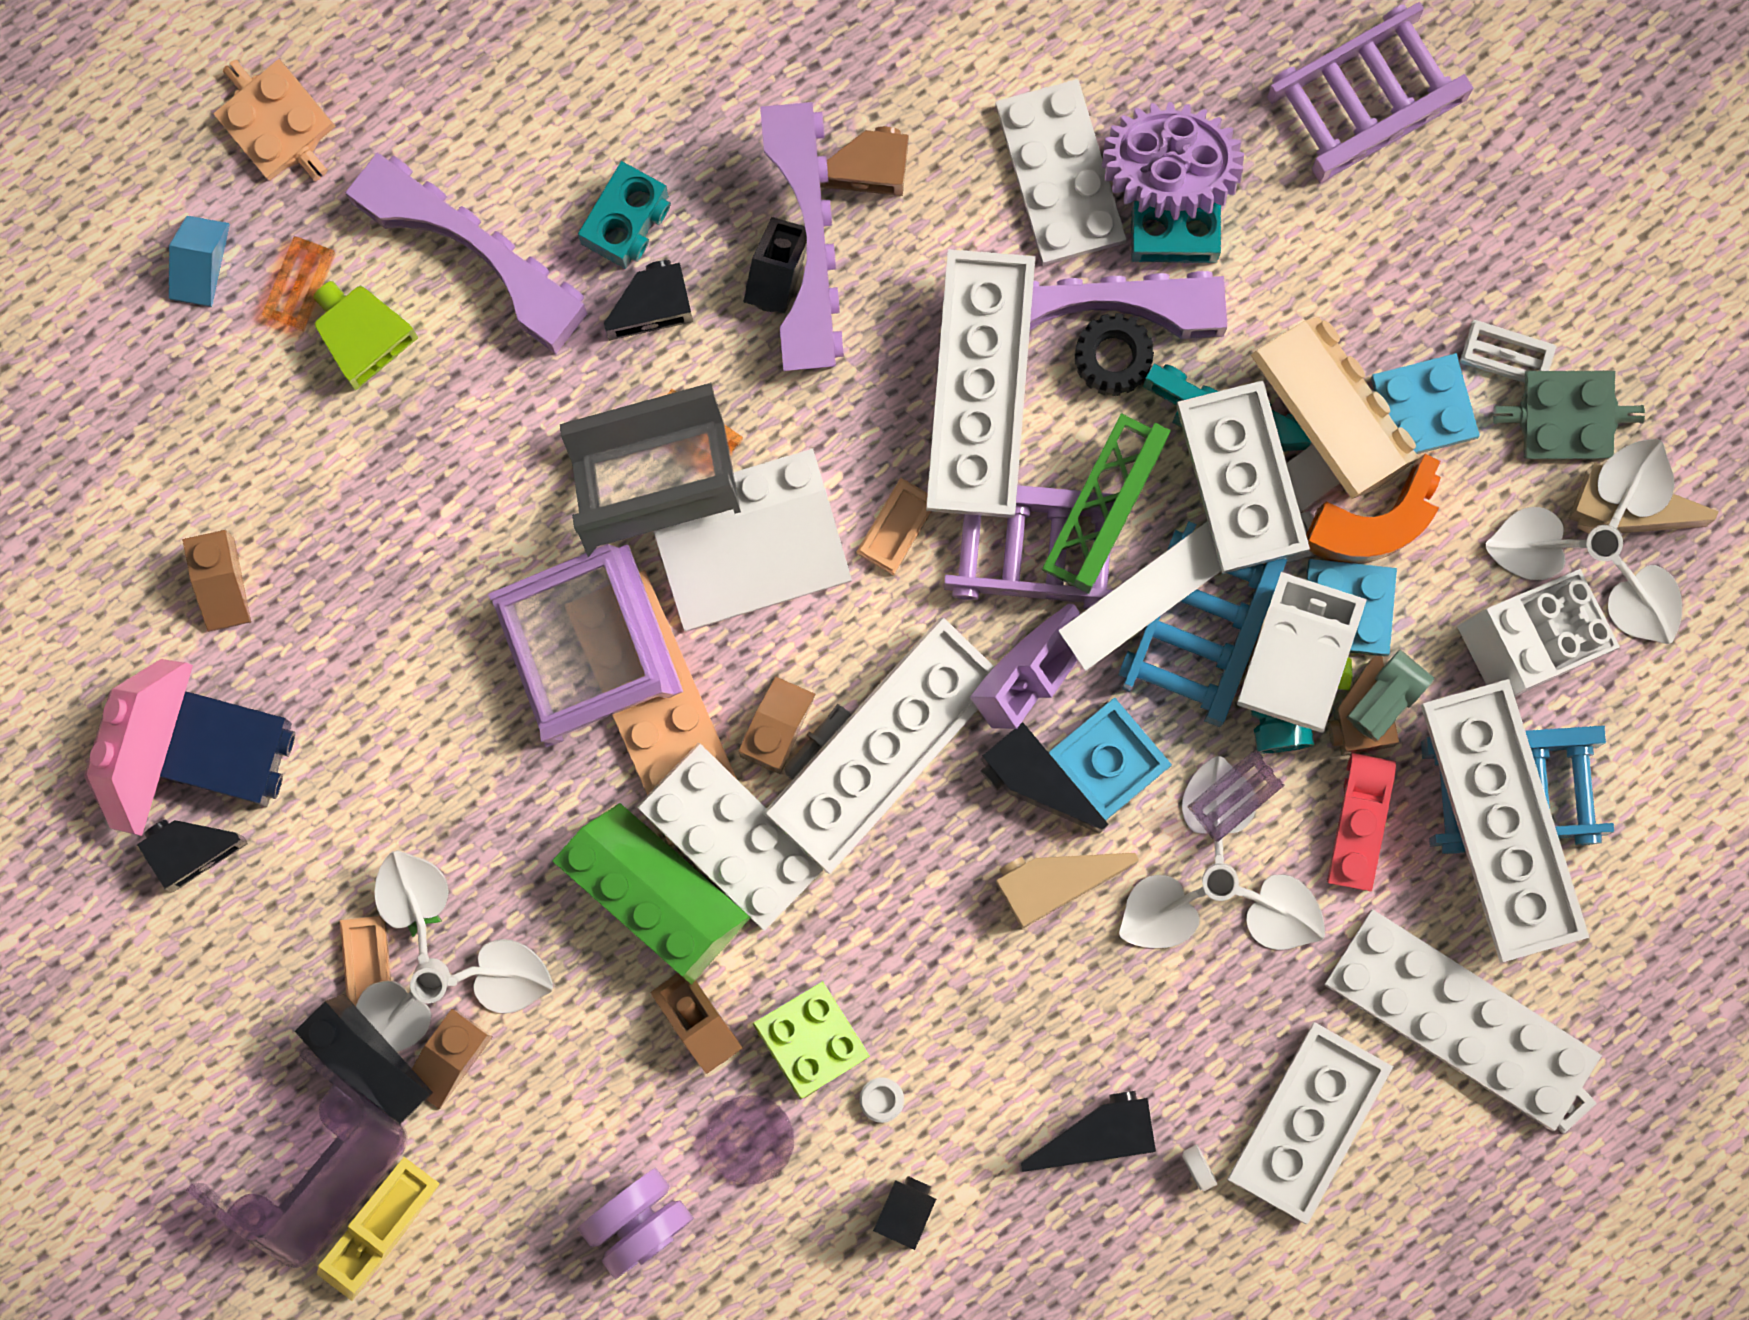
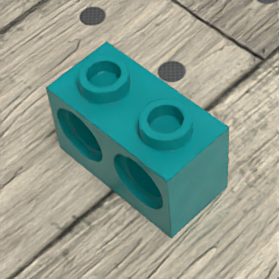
M621 160L578 232L581 245L624 269L628 267L631 260L638 262L649 244V239L645 236L652 224L660 225L670 209L671 202L667 201L669 197L667 185ZM642 191L650 196L649 201L641 207H633L627 203L628 197L634 192ZM611 229H625L628 232L627 238L619 244L607 242L605 237Z
M1134 201L1131 211V262L1218 263L1221 254V205L1214 202L1212 213L1210 214L1200 207L1197 208L1196 218H1191L1186 210L1180 211L1178 220H1174L1169 210H1164L1159 218L1155 217V208L1151 206L1141 213L1138 211L1139 201ZM1149 220H1157L1164 225L1166 231L1162 235L1152 236L1146 233L1143 224ZM1195 220L1201 221L1207 226L1209 233L1201 237L1194 236L1189 233L1186 224Z

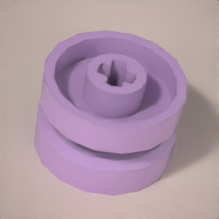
M657 1168L652 1169L635 1181L577 1228L590 1247L601 1246L616 1234L621 1239L604 1253L601 1261L615 1280L638 1263L643 1265L674 1241L673 1236L694 1219L681 1200L671 1201L656 1213L651 1209L653 1205L668 1193L670 1187Z

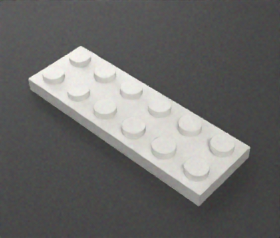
M948 249L926 511L1015 518L1035 256Z
M939 618L763 814L826 873L831 874L978 710L970 696L994 666L945 618Z
M1509 679L1423 703L1421 705L1422 712L1500 963L1590 938Z
M1373 909L1324 984L1552 1132L1556 1131L1602 1057L1595 1050Z

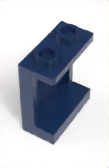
M185 691L160 777L167 781L182 785L187 784L268 807L270 798L276 799L279 795L283 774L278 773L282 756L289 757L292 751L295 731L290 730L292 723L284 717Z

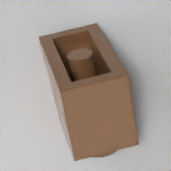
M887 126L876 127L875 131L865 130L827 160L828 182L820 183V188L903 196L909 135L901 134L899 129Z
M221 530L182 539L190 581L207 631L210 632L251 623L235 538L228 531Z
M1382 656L1373 657L1367 663L1351 686L1350 691L1347 692L1333 712L1334 720L1328 721L1331 744L1333 747H1340L1341 756L1391 748L1399 743L1395 722L1378 741L1374 742L1359 732L1346 718L1377 682L1375 677L1384 667Z
M775 676L756 710L738 751L740 757L781 775L816 694Z
M677 973L650 992L684 1045L706 1074L743 1049L696 980L691 985Z
M451 1009L423 1047L412 1067V1070L433 1092L427 1101L438 1109L442 1108L493 1038L492 1035L455 1009Z

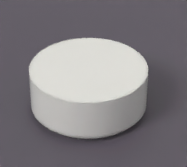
M883 1077L875 1078L863 1087L859 1099L860 1107L865 1116L870 1120L879 1123L889 1122L901 1113L904 1105V1094L895 1081Z
M1196 1144L1184 1150L1182 1157L1200 1191L1203 1190L1204 1192L1218 1185L1198 1145Z

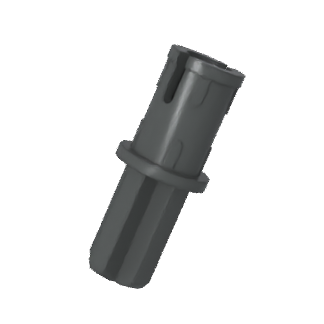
M837 704L813 733L809 731L806 734L809 740L785 766L784 771L786 775L793 780L852 714Z

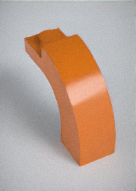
M1427 454L1422 455L1415 461L1394 507L1389 513L1376 517L1359 516L1326 501L1316 510L1311 525L1306 532L1310 547L1309 551L1326 560L1360 564L1385 558L1412 542L1429 526L1439 507L1424 501V498L1430 500L1439 485L1441 477L1435 473L1441 461Z

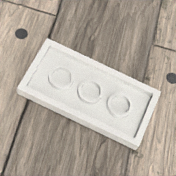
M1075 79L995 101V107L1042 266L1125 244L1126 236L1110 183L1105 181L1106 170L1102 167V156L1079 80Z
M1263 380L1177 402V410L1222 574L1308 552L1310 547Z
M697 743L636 806L764 931L823 871L763 814L767 808L700 743Z
M1313 1022L1227 1180L1308 1225L1393 1066Z

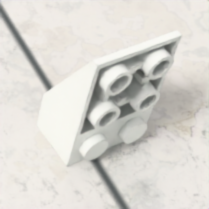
M1581 569L1486 608L1457 626L1486 685L1509 679L1514 697L1620 647Z
M1281 572L1237 705L1323 733L1367 599Z

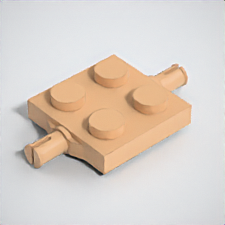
M280 59L276 60L260 75L252 78L239 64L238 60L231 61L229 64L239 74V77L228 65L225 66L223 72L238 90L228 102L213 114L269 181L286 168L299 163L313 181H318L321 177L311 164L323 176L327 173L328 169L324 167L313 151L319 141L336 127L335 124Z

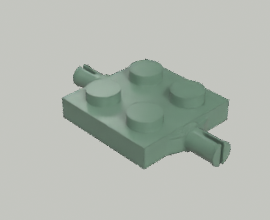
M1612 370L1525 371L1524 395L1520 406L1495 405L1493 413L1511 414L1510 416H1493L1494 424L1520 423L1524 436V458L1526 459L1610 458L1614 455V434L1618 423L1643 424L1645 416L1627 415L1628 413H1645L1644 405L1618 406L1615 396V371Z

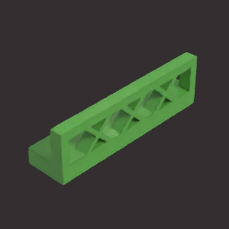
M1122 413L1120 414L1042 571L1090 594L1171 430L1157 423H1154L1153 427L1150 428ZM1124 428L1146 438L1140 453L1126 458H1122L1117 443ZM1113 450L1117 461L1106 464ZM1135 462L1128 475L1125 465ZM1119 467L1124 480L1121 491L1103 497L1097 481L1100 474ZM1094 489L1097 499L1087 502ZM1115 501L1108 513L1106 503ZM1100 506L1105 521L1101 530L1083 536L1078 522L1079 515L1084 510ZM1074 527L1077 538L1067 541ZM1095 540L1089 552L1086 542ZM1080 544L1085 562L1078 575L1055 565L1062 550Z

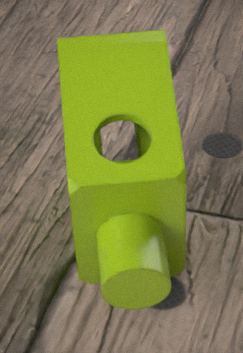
M329 281L321 286L313 296L326 312L316 320L314 325L355 391L418 339L416 332L408 322L362 285L356 287L348 295H345L334 281Z

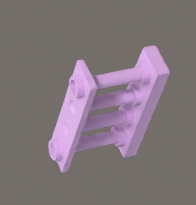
M1420 1L1409 8L1405 4L1395 7L1384 15V22L1303 68L1296 70L1295 67L1287 68L1272 79L1274 84L1271 85L1267 96L1270 103L1273 104L1287 96L1319 148L1317 151L1319 157L1315 159L1312 166V171L1319 183L1335 176L1468 100L1474 88L1467 76L1463 74L1453 81L1450 76L1445 77L1413 27V24L1419 21L1424 10ZM1395 34H1398L1430 86L1427 89L1429 94L1416 102L1413 97L1408 98L1376 47V45ZM1358 55L1362 56L1393 106L1390 111L1392 115L1380 122L1376 118H1370L1339 68L1340 65ZM1323 75L1356 127L1354 130L1355 136L1343 143L1339 139H1333L1302 89L1303 86Z
M1017 485L1015 518L1007 519L1002 580L976 577L981 515L964 514L959 575H945L944 590L953 591L952 597L964 600H977L979 593L1083 602L1084 609L1087 610L1113 591L1107 589L1110 554L1090 594L1074 586H1066L1064 581L1048 573L1046 584L1020 581L1025 518L1030 517V511L1048 513L1047 519L1051 520L1050 554L1081 491ZM1091 492L1087 502L1097 499L1095 492ZM1102 493L1103 497L1112 495L1110 493ZM1115 501L1106 503L1108 513ZM1100 506L1084 510L1079 515L1091 517V523L1095 524L1094 533L1100 531L1105 522ZM1067 549L1061 551L1055 563L1056 566L1064 570Z

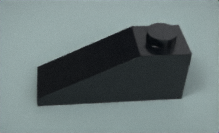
M1023 722L1017 729L1011 731L982 755L981 761L985 767L980 771L996 791L1003 787L1014 797L1099 834L1109 825Z
M345 994L326 1000L295 1030V1033L325 1066L399 1124L403 1123L433 1094L430 1088Z
M1136 1091L1110 1094V1104L1100 1105L1019 1163L1020 1172L1156 1152L1148 1098L1137 1099Z

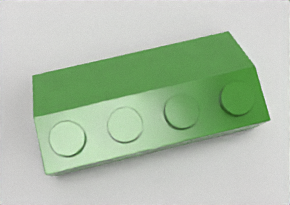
M621 803L583 826L552 860L691 985L751 918Z

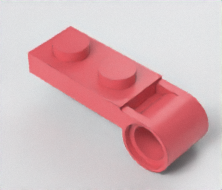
M1351 753L1346 769L1350 771L1349 778H1345L1344 797L1327 882L1372 891L1394 783L1396 761Z

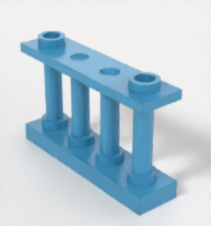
M1188 521L1184 532L1175 530L1167 551L1191 534L1197 524ZM1283 558L1227 573L1248 581V587L1255 589L1249 605L1241 602L1239 606L1198 589L1180 601L1233 622L1232 627L1240 629L1234 645L1225 643L1222 646L1159 621L1160 616L1147 625L1136 654L1127 651L1118 675L1126 678L1122 689L1130 692L1136 678H1139L1202 703L1200 708L1208 710L1204 722L1221 727L1225 722L1287 559ZM1152 637L1217 662L1216 667L1224 670L1218 686L1210 683L1207 687L1144 662L1143 660Z
M1605 725L1526 730L1525 732L1549 809L1545 759L1550 758L1549 751L1566 750L1567 757L1572 758L1578 825L1556 826L1558 838H1575V845L1601 844L1602 836L1614 832V823L1596 824L1590 756L1594 755L1593 748H1599L1606 744ZM1426 737L1421 741L1422 759H1434L1435 766H1439L1431 738ZM1440 770L1445 834H1435L1430 837V847L1442 846V854L1466 853Z

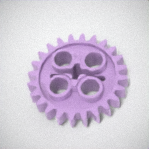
M1168 102L1166 110L1160 111L1155 103H1151L1150 113L1146 114L1137 107L1134 109L1133 119L1122 115L1120 126L1112 125L1110 137L1105 138L1102 167L1106 168L1105 181H1113V193L1125 191V204L1135 200L1139 201L1138 211L1141 213L1151 206L1155 208V217L1157 218L1163 214L1164 210H1169L1174 220H1178L1180 211L1186 210L1191 218H1196L1197 208L1199 207L1210 214L1212 213L1213 203L1224 206L1227 195H1235L1237 183H1241L1244 153L1240 152L1241 141L1232 139L1234 130L1232 127L1220 129L1222 118L1217 117L1208 121L1206 119V109L1199 111L1195 115L1191 113L1190 104H1186L1182 111H1176L1174 104Z

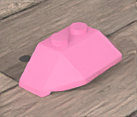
M159 659L109 692L84 777L111 829L140 836L143 834L193 667L191 664Z

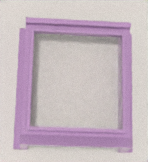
M606 544L595 549L589 557L586 553L488 594L493 602L538 724L541 742H544L546 747L563 742L562 735L657 696L670 698L684 692L629 545L626 544L618 548Z

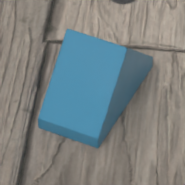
M193 216L185 217L169 245L170 300L212 307L230 227L229 223Z

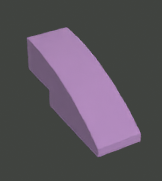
M1067 604L1023 638L1001 659L970 696L971 700L991 728L1017 729L1038 698H1052L1072 670L1078 659L1058 630L1080 615L1074 604Z

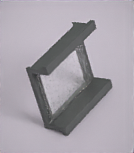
M712 383L559 424L562 440L572 462L579 513L572 515L573 525L588 557L600 545L732 509L734 514L741 512L725 424L714 395Z

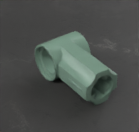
M1400 649L1375 677L1377 682L1346 718L1359 732L1376 742L1386 733L1406 707L1410 708L1435 678Z

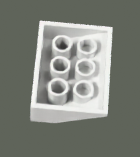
M813 448L734 472L741 512L734 514L732 509L654 531L684 632L852 581Z

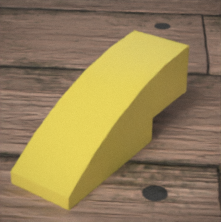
M403 1157L348 1225L344 1235L319 1264L317 1275L349 1300L353 1301L424 1208L440 1183Z

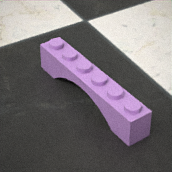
M813 102L761 106L764 153L780 169L793 189L803 214L807 235V262L802 286L791 311L780 326L783 370L836 366L835 358L844 357L842 331H833L831 314L840 313L838 287L829 288L827 271L836 270L834 243L825 244L824 227L832 226L830 200H821L820 183L828 182L826 156H817L816 139L825 138L822 112L813 111Z
M377 152L345 192L351 204L385 229L411 228L431 231L454 239L474 251L493 268L507 287L513 300L521 329L557 354L587 315L585 305L581 302L584 296L566 282L559 286L547 277L550 273L549 270L533 257L529 256L525 261L513 252L515 245L499 232L495 231L492 235H489L479 227L480 219L468 209L460 206L458 210H455L444 202L447 196L434 184L426 181L421 185L410 177L413 171L400 159L392 156L387 160Z
M1196 271L1188 273L1187 278L1170 279L1168 274L1156 273L1144 276V281H1126L1124 276H1108L1101 278L1100 283L1083 284V280L1078 278L1062 279L1057 281V285L1040 286L1038 281H1034L1030 331L1046 321L1066 314L1100 310L1118 311L1142 317L1164 327L1180 339L1224 337L1228 327L1224 276L1213 277V273L1210 271Z

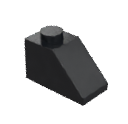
M771 217L752 257L744 303L755 305L760 310L766 312L776 311L785 314L793 297L807 251L805 226Z
M670 260L656 261L646 265V270L636 273L604 322L609 341L693 322L680 263L671 264Z
M162 820L144 832L146 839L138 843L137 846L164 889L175 892L248 843L244 836L236 832L177 820L171 823L167 820Z
M910 1176L906 1177L904 1184L895 1180L873 1231L915 1250L937 1200L928 1195L932 1186Z

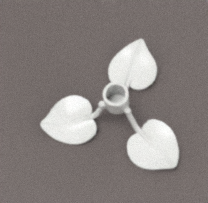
M1648 439L1632 443L1616 452L1604 464L1598 478V492L1605 501L1619 505L1610 524L1599 525L1593 528L1587 539L1561 540L1564 527L1558 516L1545 508L1528 507L1510 516L1486 542L1488 553L1500 566L1517 576L1529 580H1545L1560 573L1565 565V555L1562 548H1587L1589 554L1596 560H1612L1628 580L1617 584L1612 589L1608 601L1610 617L1620 630L1633 637L1664 644L1672 643L1678 632L1682 617V599L1680 589L1673 576L1657 565L1646 566L1634 576L1619 556L1623 548V538L1617 527L1626 508L1632 514L1639 517L1652 516L1662 511L1672 498L1675 485L1674 474L1664 443L1659 439Z
M1216 756L1197 770L1187 785L1182 801V812L1185 822L1193 832L1203 834L1214 831L1215 864L1210 865L1205 870L1202 877L1203 887L1184 896L1182 885L1170 876L1153 875L1141 880L1132 889L1127 899L1119 935L1123 940L1147 948H1168L1179 945L1188 940L1199 926V914L1189 902L1205 895L1217 901H1225L1235 894L1255 901L1247 912L1246 921L1252 937L1261 945L1270 949L1285 950L1308 943L1319 942L1324 939L1325 926L1321 909L1305 884L1292 876L1284 874L1272 875L1263 882L1260 894L1240 887L1236 871L1230 865L1224 863L1222 831L1237 833L1243 830L1254 818L1256 811V797L1253 788L1247 779L1234 769L1224 757Z
M399 850L389 853L379 868L375 883V902L381 917L392 927L404 928L416 921L419 964L416 966L411 978V991L409 993L397 982L381 981L367 987L360 995L356 1004L357 1009L396 1052L414 1045L426 1034L431 1021V1012L425 1003H434L440 1000L445 994L447 986H456L459 981L472 975H478L474 982L476 998L485 1008L497 1013L519 1011L542 996L552 992L553 982L545 964L531 949L513 940L500 939L486 943L479 952V967L472 966L454 975L449 973L448 967L442 961L429 958L424 918L435 917L444 909L449 895L448 884L443 873L435 865Z

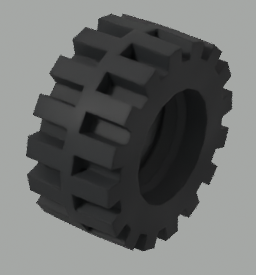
M1119 313L1111 317L1108 314L1101 315L1100 319L1096 321L1093 319L1088 323L1085 330H1082L1076 344L1075 365L1077 366L1080 378L1086 381V385L1090 389L1095 388L1098 390V393L1103 395L1111 393L1112 396H1120L1121 393L1133 391L1144 382L1153 363V341L1147 335L1148 330L1144 325L1140 327L1135 318L1130 316L1127 319L1123 317V314ZM1109 338H1117L1126 342L1132 351L1133 359L1130 365L1119 372H1111L1101 367L1096 359V349L1102 341Z

